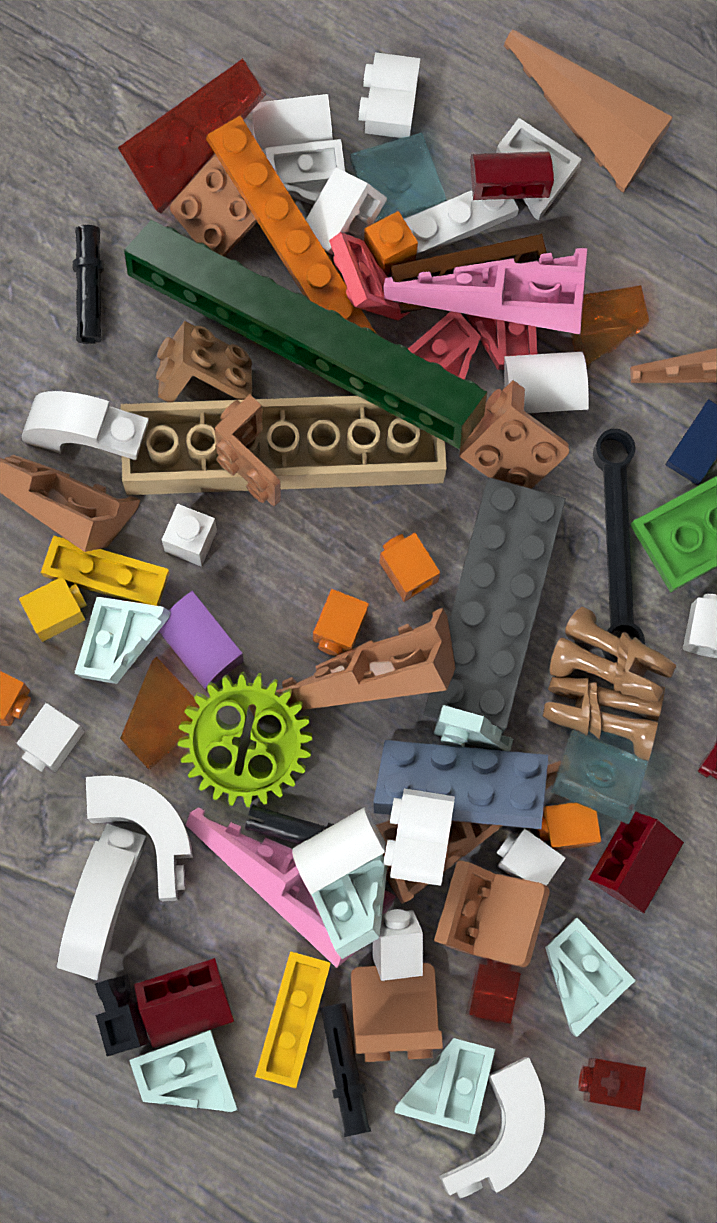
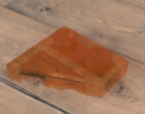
M642 286L584 294L580 334L571 333L574 352H583L586 369L607 352L609 354L619 347L622 341L628 337H633L647 327L649 317Z
M157 656L149 666L120 737L122 742L148 770L176 747L180 738L189 735V733L179 729L181 722L193 721L184 712L186 707H200L193 695Z

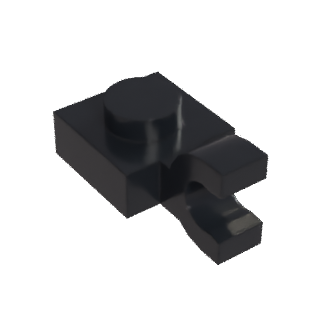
M128 974L95 983L98 996L103 1002L105 1009L104 1013L95 1016L106 1056L150 1044L139 1011L138 1002L129 1005L127 1002L131 993Z

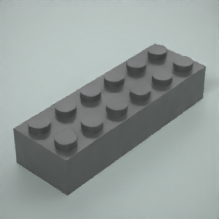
M488 477L448 621L456 669L447 690L429 693L423 715L438 719L441 709L445 705L484 716L492 725L502 730L501 735L506 730L566 498Z

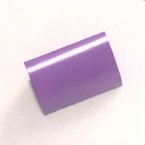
M193 591L169 609L171 612L170 617L158 632L205 691L209 682L212 681L215 684L224 675L244 662L243 653Z

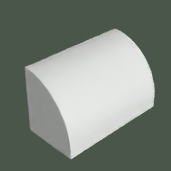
M328 94L251 103L254 137L264 154L266 147L333 140Z
M335 167L306 221L325 252L333 257L334 252L329 240L342 232L364 241L365 228L374 223L388 198L370 184Z
M583 352L504 356V388L512 380L525 388L524 411L526 413L589 409L588 377Z
M364 807L294 847L292 854L310 894H313L385 853L386 842Z

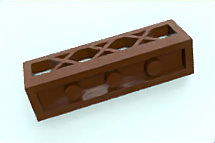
M538 234L393 265L388 277H392L393 282L417 280L419 273L430 271L432 277L453 274L455 267L513 258L515 263L521 264L535 260L539 261L540 255L546 254L547 251L543 235ZM398 302L401 314L431 308Z

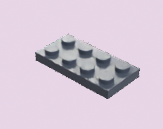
M385 740L373 802L374 813L391 815L394 798L402 799L405 788L455 796L451 821L542 829L548 755Z

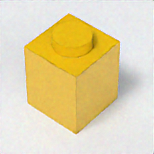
M63 576L19 598L36 634L42 642L85 621L80 609L87 606L77 585L68 587Z

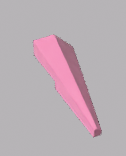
M587 248L575 249L573 256L554 259L552 253L541 254L539 261L528 263H515L513 258L455 267L453 274L432 277L430 271L419 273L417 280L393 282L392 277L385 278L384 299L580 334Z
M201 808L190 812L186 826L336 968L354 954L352 953L341 959L335 951L313 897L297 869L291 848L266 837L262 843L241 834V826L231 822L228 827H225L204 817L205 810ZM386 890L384 891L382 914L388 911L396 897Z

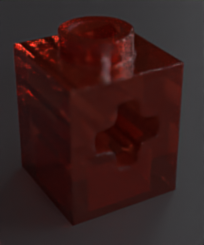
M487 959L486 965H476L466 1015L502 1024H511L521 973L511 971L512 965L491 959Z
M589 1058L588 1066L582 1065L578 1091L584 1092L583 1101L640 1111L646 1067ZM612 1071L613 1079L619 1081V1088L611 1089L608 1096V1089L601 1086L602 1078H609Z

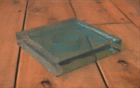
M422 133L350 154V162L356 178L370 184L388 198L374 223L397 211L405 218L447 201Z
M572 730L567 740L551 792L629 824L634 815L648 761L639 759L636 755Z

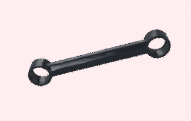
M610 429L600 435L593 449L594 462L603 471L610 612V628L607 632L612 634L617 630L627 631L645 645V637L642 630L634 624L627 467L634 457L636 447L633 438L627 432L621 429ZM607 440L619 441L627 450V458L618 463L608 461L601 453L602 443ZM602 650L607 660L614 663L617 662L616 656Z

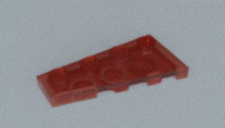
M243 58L118 147L157 212L162 214L214 155V151L206 140L207 135L240 115L244 120L266 96V92Z

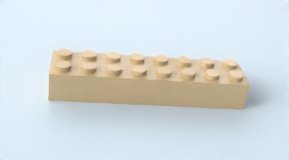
M359 396L256 399L262 405L263 431L246 448L279 478L281 489L438 484L444 482L447 470L445 441ZM236 400L121 404V410L148 418V426L137 459L134 460L122 456V482L126 495L248 491L246 488L248 482L238 473L234 476L229 474L216 459L219 455L215 448L214 428L222 421L221 415L225 409Z

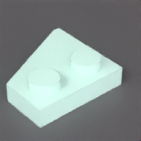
M96 597L74 674L85 679L117 684L169 619L171 612L161 606Z
M445 705L441 709L434 730V735L441 736V742L449 746L465 747L466 743L489 750L510 751L513 738L502 736V730L492 725L484 716Z
M383 854L311 894L333 947L341 959L380 938L387 865H384Z
M575 918L545 947L570 1032L575 1037L581 1034L635 982V979L578 918Z
M211 1030L129 1060L143 1102L225 1112L238 1110Z
M453 1038L398 1102L394 1113L475 1134L495 1049Z

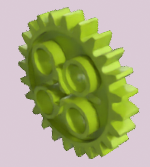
M241 672L236 684H233L231 678L226 674L223 676V688L221 689L212 681L209 682L207 689L210 696L207 697L197 692L194 699L200 707L187 706L184 711L193 721H183L179 725L180 730L189 733V736L182 737L178 741V746L190 749V751L182 755L181 763H194V766L188 773V777L192 778L198 775L203 777L199 787L201 791L210 785L215 787L213 793L214 800H217L223 792L228 793L230 806H233L237 796H243L246 807H250L252 798L255 795H258L263 804H267L268 791L270 790L279 798L282 797V782L292 787L296 785V779L291 772H305L306 766L298 758H308L311 756V750L301 745V743L312 740L313 733L301 731V728L310 723L309 716L297 717L296 715L303 706L302 701L289 704L288 700L292 690L289 688L281 694L276 692L277 679H274L268 687L263 686L261 673L257 674L253 683H248L245 672ZM254 704L256 706V713L250 734V739L253 742H250L243 772L236 774L235 766L241 745V739L236 737H241L245 727L248 706ZM224 706H233L239 711L241 720L235 724L224 723L219 717V709ZM265 715H273L280 720L282 726L277 732L267 733L260 728L259 719ZM216 746H224L231 752L232 759L225 764L217 763L212 759L210 750ZM256 755L267 756L271 760L273 767L269 771L258 772L252 768L250 759Z

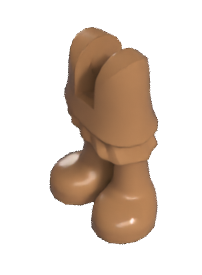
M585 607L579 608L567 623L565 633L568 639L562 637L556 644L551 658L550 674L555 677H569L575 669L583 670L614 684V690L621 691L623 695H631L644 700L659 702L664 690L659 685L643 677L646 671L649 670L658 675L671 678L676 669V664L660 652L644 645L636 637L631 639L626 632L622 633L619 638L596 625L597 618L593 611ZM573 642L587 643L616 656L617 662L614 663Z
M589 677L551 678L548 690L556 695L575 699L576 703L575 707L554 702L545 703L543 710L544 718L558 725L577 730L586 736L588 732H591L598 739H600L602 732L629 739L633 742L635 755L639 759L649 761L664 693L659 702H654L631 695H623L621 691L600 687L597 681L589 682ZM600 706L637 713L645 719H633L601 712Z

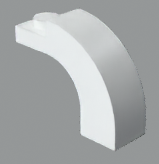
M48 391L40 393L34 398L22 433V441L61 454L64 443H77L136 460L148 426V418L110 407L109 401L72 392Z
M119 776L86 777L87 819L91 823L128 822L144 829L151 836L156 848L159 899L162 902L179 900L178 890H185L184 865H177L176 859L193 858L189 835L176 810L161 794L136 780Z
M107 824L99 842L95 841L81 875L67 918L57 968L94 980L98 979L111 949L114 928L125 891L144 849L145 835Z
M524 1057L489 1074L488 1080L501 1108L502 1122L500 1132L494 1144L483 1155L439 1176L449 1195L457 1192L459 1198L466 1197L483 1188L480 1181L485 1178L488 1179L492 1190L497 1193L513 1183L526 1170L534 1158L544 1131L545 1102L541 1083L530 1058Z

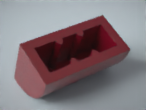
M549 151L470 155L473 200L549 198L554 183L553 164Z
M628 809L588 880L613 898L637 911L645 913L684 842L658 819Z
M215 958L134 984L139 1011L153 1048L234 1022Z

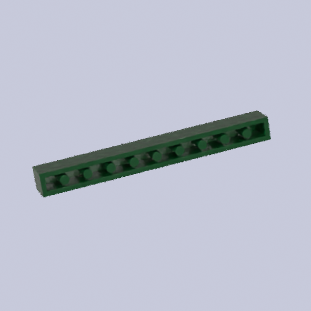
M150 220L124 249L128 276L458 449L463 446L485 415L487 391L481 389L476 383L463 380L446 371L441 365L434 362L430 363L411 353L406 347L395 345L383 339L371 329L360 327L346 320L338 312L327 310L311 302L303 294L294 293L278 285L273 279L261 276L245 268L240 262L233 259L229 260L212 251L207 245L190 240L179 234L172 227H165Z

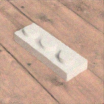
M471 190L404 220L418 241L417 260L516 217L519 208L514 199L473 200Z

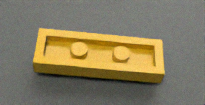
M54 535L40 572L46 578L56 580L63 576L66 583L70 585L76 584L77 587L124 601L154 606L160 605L170 574L167 568L106 550L97 549L84 552L67 539Z
M290 951L255 1077L292 1088L297 1087L330 962Z

